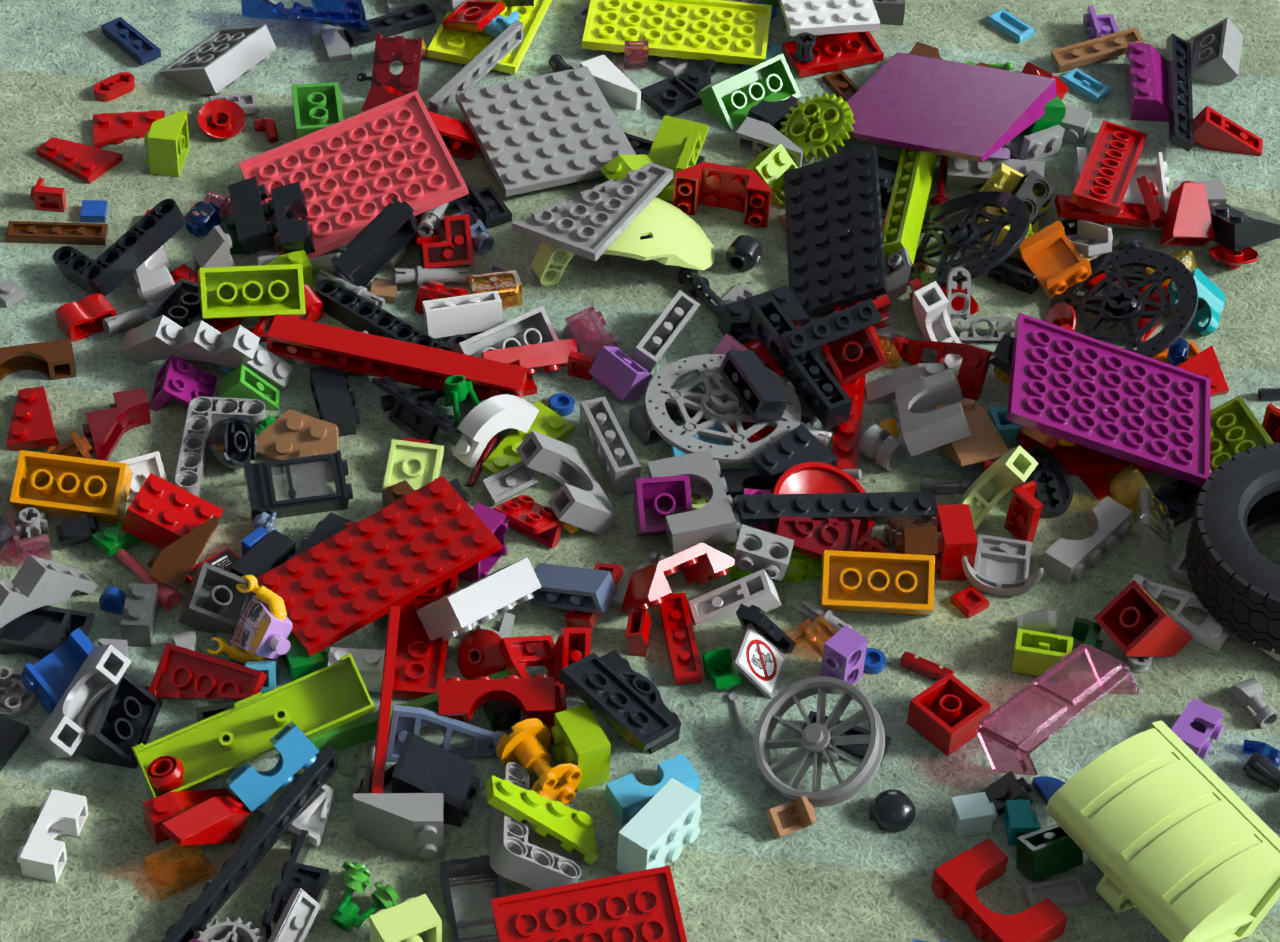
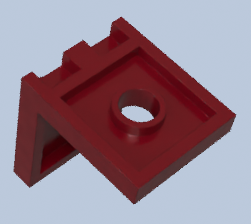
M376 34L371 86L373 84L381 88L383 83L406 94L418 91L421 60L427 59V48L423 38L407 39L404 36L397 35L395 37H383L381 34ZM395 63H400L403 65V71L397 75L390 72L391 66Z

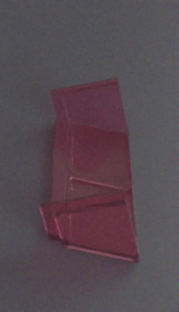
M1081 644L1036 678L1034 686L1027 685L979 722L980 728L976 732L993 771L1006 774L1012 771L1014 774L1036 776L1038 773L1029 755L1032 751L1104 695H1139L1141 693L1126 663L1091 645Z

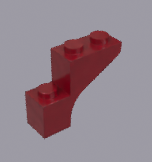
M145 388L113 393L114 403L110 404V409L86 413L87 423L82 424L83 434L92 447L89 453L90 455L94 454L96 460L108 461L119 440L128 430L141 425L151 424L149 401Z

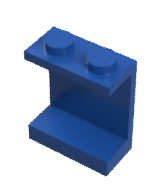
M80 628L70 633L63 645L33 666L31 663L25 665L21 673L24 686L28 691L34 692L38 696L41 706L48 714L52 713L91 650L95 647Z

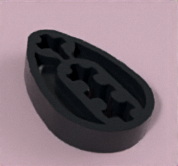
M1041 446L1031 447L1027 453L1031 457L1037 456L1038 460L1042 461L1040 467L1038 464L1027 480L1020 485L1030 481H1034L1037 484L1034 497L1043 505L1040 518L1059 517L1066 513L1071 504L1073 487L1064 468L1051 453ZM1040 479H1043L1044 482L1048 483L1046 490L1048 494H1052L1050 498V504L1055 506L1054 509H1051L1049 505H1046L1048 497L1046 494H1042L1044 490V484L1043 482H1039Z

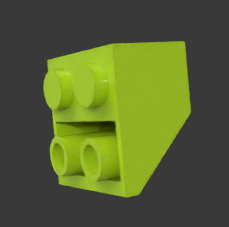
M779 143L762 151L745 169L753 170L771 188L770 203L779 207L785 205L784 172L798 167L783 145Z
M1017 627L1011 672L1067 681L1074 638L1067 635Z

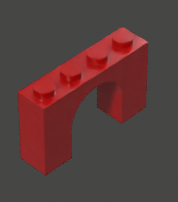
M990 838L934 869L931 884L933 893L938 899H943L951 907L956 918L963 919L978 940L982 939L984 942H1052L1064 935L1068 917L1048 897L1027 910L1012 915L993 912L979 901L976 896L977 891L1005 875L1008 856Z

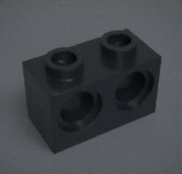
M1033 169L1022 176L1010 194L1018 197L1025 203L1030 214V223L1034 225L1040 217L1038 212L1042 207L1044 208L1050 203L1053 198L1051 194L1056 187ZM1033 187L1037 189L1038 196L1034 195L1032 191ZM999 209V212H1000L1002 215H1003V214H1006L1005 211Z

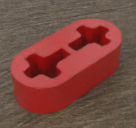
M120 72L99 81L94 85L96 100L108 102L131 92L135 88L134 75L129 72Z

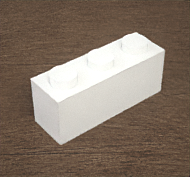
M498 291L422 301L426 333L436 340H443L458 334L469 336L472 333L485 332L503 323L502 301Z

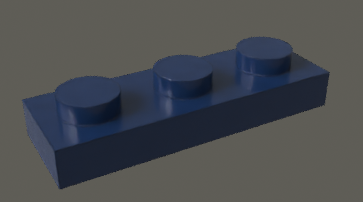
M118 17L101 25L102 33L141 65L161 57V49L123 18Z

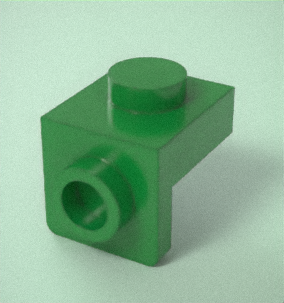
M729 647L703 652L705 678L716 690H729L734 685L743 684L742 673L732 664Z

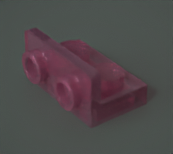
M593 305L565 318V322L582 354L595 356L596 359L602 346L618 347L613 334H607L604 328L606 321L601 311L596 312Z

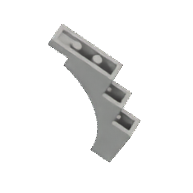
M29 555L12 582L0 579V628L34 609L54 603L67 602L73 592L77 594L80 592L92 594L98 585L82 570Z

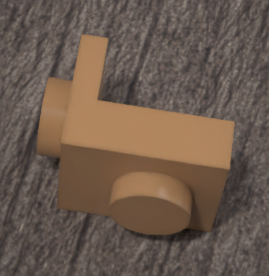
M806 795L765 811L775 839L816 823L814 806L808 801Z

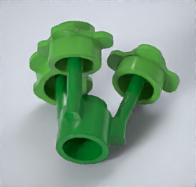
M344 862L343 868L345 870L341 871V883L347 887L340 902L330 915L329 920L346 932H349L352 926L359 929L363 922L377 909H388L398 905L396 901L399 899V896L390 885L383 887L379 882H375L374 886L377 890L371 894L375 903L359 916L360 908L351 902L350 899L354 891L363 894L367 886L372 888L373 885L370 884L371 880L369 879L371 872L361 863Z

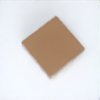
M374 278L370 293L384 298L386 303H395L399 284H394L393 280Z

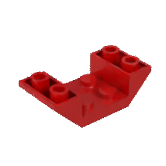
M702 162L675 173L673 206L685 214L696 216L699 205L703 204L711 207L744 211L743 224L754 227H768L771 188L753 170Z
M704 543L697 544L632 572L621 609L624 613L632 609H648L663 603L662 597L672 593L666 576L681 569L688 584L698 580L699 584L702 585L728 574L727 568L737 563L734 558Z

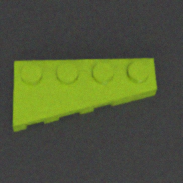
M537 400L533 406L540 411L528 432L525 433L513 428L482 464V471L492 476L522 461L516 449L532 430L563 441L575 432V425Z

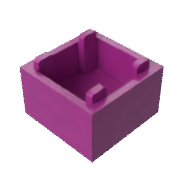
M477 503L472 510L501 542L502 549L458 574L459 578L471 583L488 575L502 555L506 556L508 553V548L506 547V532L508 530L506 514L480 503Z

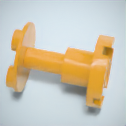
M531 718L518 722L511 727L513 732L509 736L506 733L502 735L496 746V755L504 767L509 762L518 763L529 774H536L539 778L534 783L532 791L553 801H559L563 805L573 801L576 796L574 791L581 781L582 772L577 765L571 763L560 764L555 767L549 764L551 756L547 748L551 742L552 734L540 719Z

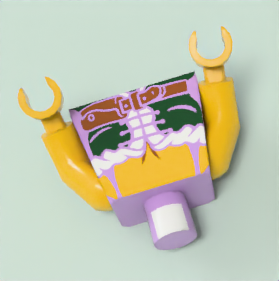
M241 576L248 581V588L243 584H236L237 590L241 593L252 591L256 595H251L229 641L232 643V646H228L223 638L213 637L211 639L218 641L219 648L217 651L207 648V651L216 655L226 653L228 658L245 664L247 661H265L266 658L275 660L279 655L286 654L291 646L287 638L293 628V623L287 617L284 600L265 586H258L255 576Z

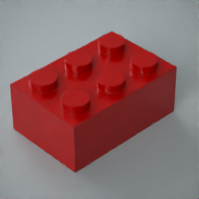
M150 473L128 507L120 529L163 550L213 516L221 518L224 510Z

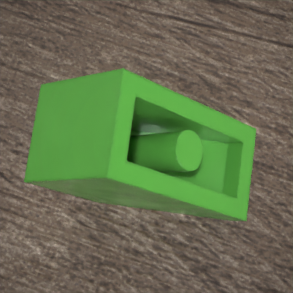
M241 364L221 379L219 397L257 399L265 404L266 410H278L281 391Z

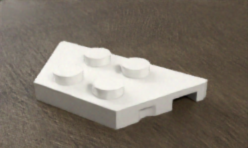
M299 769L293 775L294 779L297 777V775L303 774L304 771ZM293 781L284 789L278 788L270 795L272 799L265 807L256 809L267 816L275 807L277 799L281 795H285L292 787ZM324 784L288 829L300 836L302 829L309 830V842L318 847L321 843L333 803L334 789ZM229 787L230 793L233 794L234 796L238 797V796L233 792V790Z

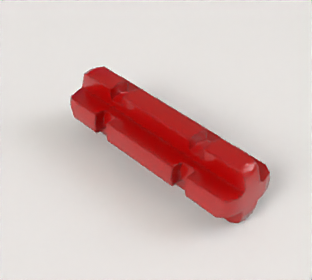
M905 651L900 659L901 667L908 670L913 668V672L932 680L937 678L939 681L949 673L954 675L952 669L945 666L940 668V664L920 656L915 658L916 655Z

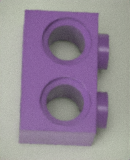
M845 625L824 643L820 676L838 678L852 685L863 676L868 639Z

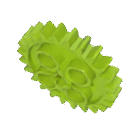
M824 92L821 97L815 93L811 100L806 96L804 103L798 100V107H790L792 113L785 114L784 117L787 121L780 123L783 129L779 130V132L802 149V159L806 157L807 161L810 162L813 156L819 161L823 154L828 158L829 151L837 153V146L844 147L845 145L842 141L843 139H850L848 132L854 131L851 125L855 121L853 119L854 114L847 101L844 102L841 96L837 98L834 93L828 97L827 93Z

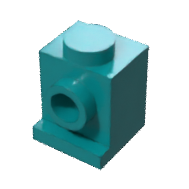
M1006 800L1003 821L1008 846L1016 845L1017 837L1040 830L1041 825L1038 823L1037 813L1032 812L1030 800Z

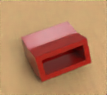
M646 609L629 611L625 638L629 645L628 655L646 657L651 628V620Z

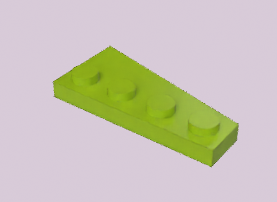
M493 775L486 782L488 804L520 823L524 819L527 820L535 829L534 831L544 837L549 833L561 841L560 846L569 852L574 848L584 854L583 860L591 865L598 858L592 816L583 811H577L565 806L559 801L543 797L535 791L526 790L514 785L508 780H502Z

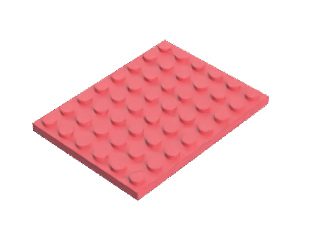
M417 90L238 163L245 180L256 176L260 185L264 184L269 195L266 203L272 199L270 189L300 182L306 200L308 216L296 220L306 218L312 232L315 252L307 254L309 259L350 243L390 202L393 204L392 199L394 197L401 203L403 201L407 202L414 210L413 215L416 216L469 194L468 188ZM273 214L272 217H269L270 221H272V218L275 217V214ZM276 232V235H274L273 238H274L275 247H276V249H277V251H278V248H277V245H276V241H275V236H279V233ZM283 250L278 251L281 255L284 254Z

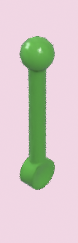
M967 61L965 64L976 65L978 63ZM1011 62L988 64L998 68H1005L1008 71L1013 68Z

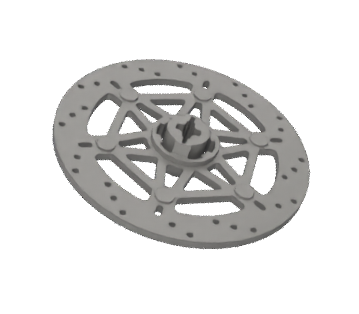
M703 354L690 356L672 362L661 369L648 385L645 396L646 414L655 431L670 445L686 454L710 450L713 460L718 459L720 463L750 462L757 453L800 425L801 406L796 393L781 376L767 367L765 368L790 400L780 421H754L750 415L745 414L747 410L734 392L727 390L722 384H727V382L721 375L715 373V371L719 370L726 355ZM697 373L700 376L681 390L671 389L677 381L688 375ZM710 383H713L717 389L711 391ZM700 385L704 386L705 394L691 393ZM690 400L701 401V403L698 404V403L693 402V401H690ZM666 402L676 404L685 423L684 425L677 426L671 420L666 410ZM685 407L699 412L693 418H690ZM702 418H705L707 420L706 422L697 425V423ZM742 422L756 423L749 429L743 430ZM717 425L721 427L724 433L710 430L708 428ZM736 425L737 433H734L729 426ZM766 425L776 427L770 435L757 442L749 443L747 438ZM698 434L731 442L732 446L711 444L696 439L694 436Z

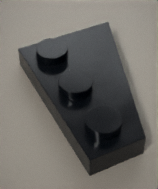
M800 424L753 456L749 464L767 481L779 479L788 469L801 463L821 462L835 466L839 459L805 426Z

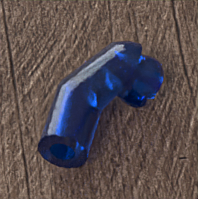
M1244 739L1242 745L1243 754L1253 755L1255 751L1261 755L1264 753L1276 767L1280 766V750L1265 742Z

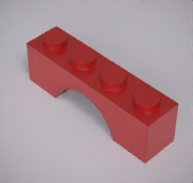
M537 674L532 676V678H520L519 676L509 675L503 677V679H491L490 677L480 676L474 680H462L461 678L452 677L447 678L445 681H438L439 715L470 723L474 713L482 705L490 701L504 700L517 705L523 711L526 719L554 720L555 677Z

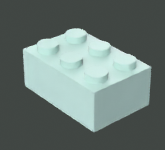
M671 778L618 832L616 869L626 874L663 867L670 860L673 862L677 860L682 852V848L688 842H694L699 835V817L702 812L700 809L701 795Z

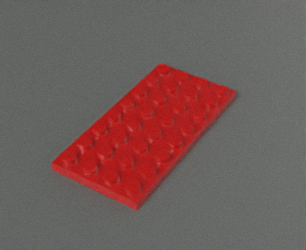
M441 476L257 577L258 586H265L284 600L287 617L293 623L290 633L308 656L311 657L388 614L391 606L400 607L498 552L502 547L497 537L450 483Z

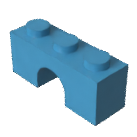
M292 720L269 740L278 750L279 754L278 762L274 768L269 771H258L246 761L225 780L227 785L252 812L256 808L262 809L272 799L270 795L278 788L284 789L294 780L293 775L300 768H308L317 758L315 755L319 750Z

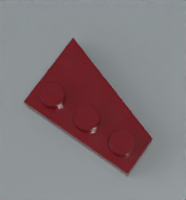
M780 516L776 521L774 534L794 540L792 551L822 561L824 550H855L860 520L851 519L850 522L838 521V519L828 518L826 521L813 520L811 517Z

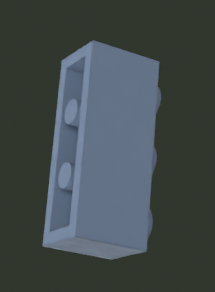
M538 563L534 572L542 588L532 592L534 598L530 599V603L535 606L603 614L616 595L617 590L610 571Z

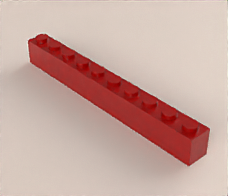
M276 314L267 334V350L276 356L383 379L385 376H388L398 382L444 392L443 383L448 377L462 375L465 376L466 381H472L473 390L477 398L481 400H487L504 394L522 398L527 383L526 367L306 321L290 316Z

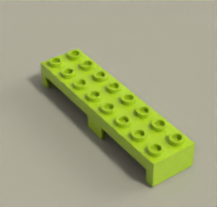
M350 653L341 657L340 661L267 693L262 694L259 692L234 703L232 708L146 745H143V743L132 747V750L151 795L155 798L163 794L152 788L146 775V769L158 757L174 756L179 758L184 765L183 784L181 787L170 792L191 791L232 774L246 761L252 765L278 754V750L269 740L291 720L310 740L374 712V704Z

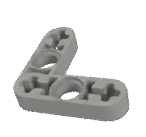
M959 266L950 269L946 280V298L949 301L947 312L952 327L956 325V322H959L963 327H969L968 321H972L970 326L972 335L968 336L969 331L961 330L959 335H957L959 340L1000 341L1005 332L996 331L997 335L993 336L995 330L994 321H997V327H1005L1006 322H1009V325L1014 327L1013 331H1009V336L1014 338L1015 320L1012 318L970 317V273L965 268ZM958 271H961V275L965 276V280L960 282V289H965V293L958 291L951 293L952 288L957 290V282L952 280V277L957 276ZM957 296L963 297L965 300V305L961 310H954L951 306L953 298ZM980 322H986L989 325L988 333L983 336L976 333V326Z

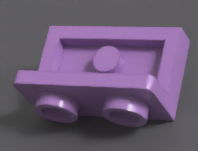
M1088 5L1087 13L1083 15V25L1088 29V40L1119 32L1113 14L1096 15L1093 5Z

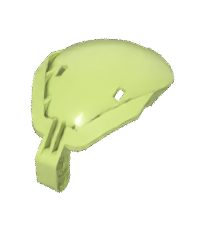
M655 197L602 255H616L641 261L655 260L664 265L705 270L714 263L716 253L711 241L693 219L677 207ZM641 236H651L649 239L640 240ZM541 242L531 267L543 286L554 285L559 282L565 268L575 254Z

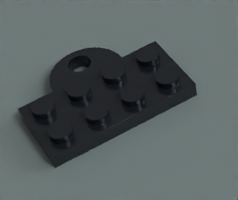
M595 653L562 668L557 676L568 690L574 692L586 703L589 709L595 711L607 722L610 728L616 730L628 741L631 747L637 749L640 753L672 736L677 728L658 710L661 704V695L657 687L648 678L628 669L614 671Z

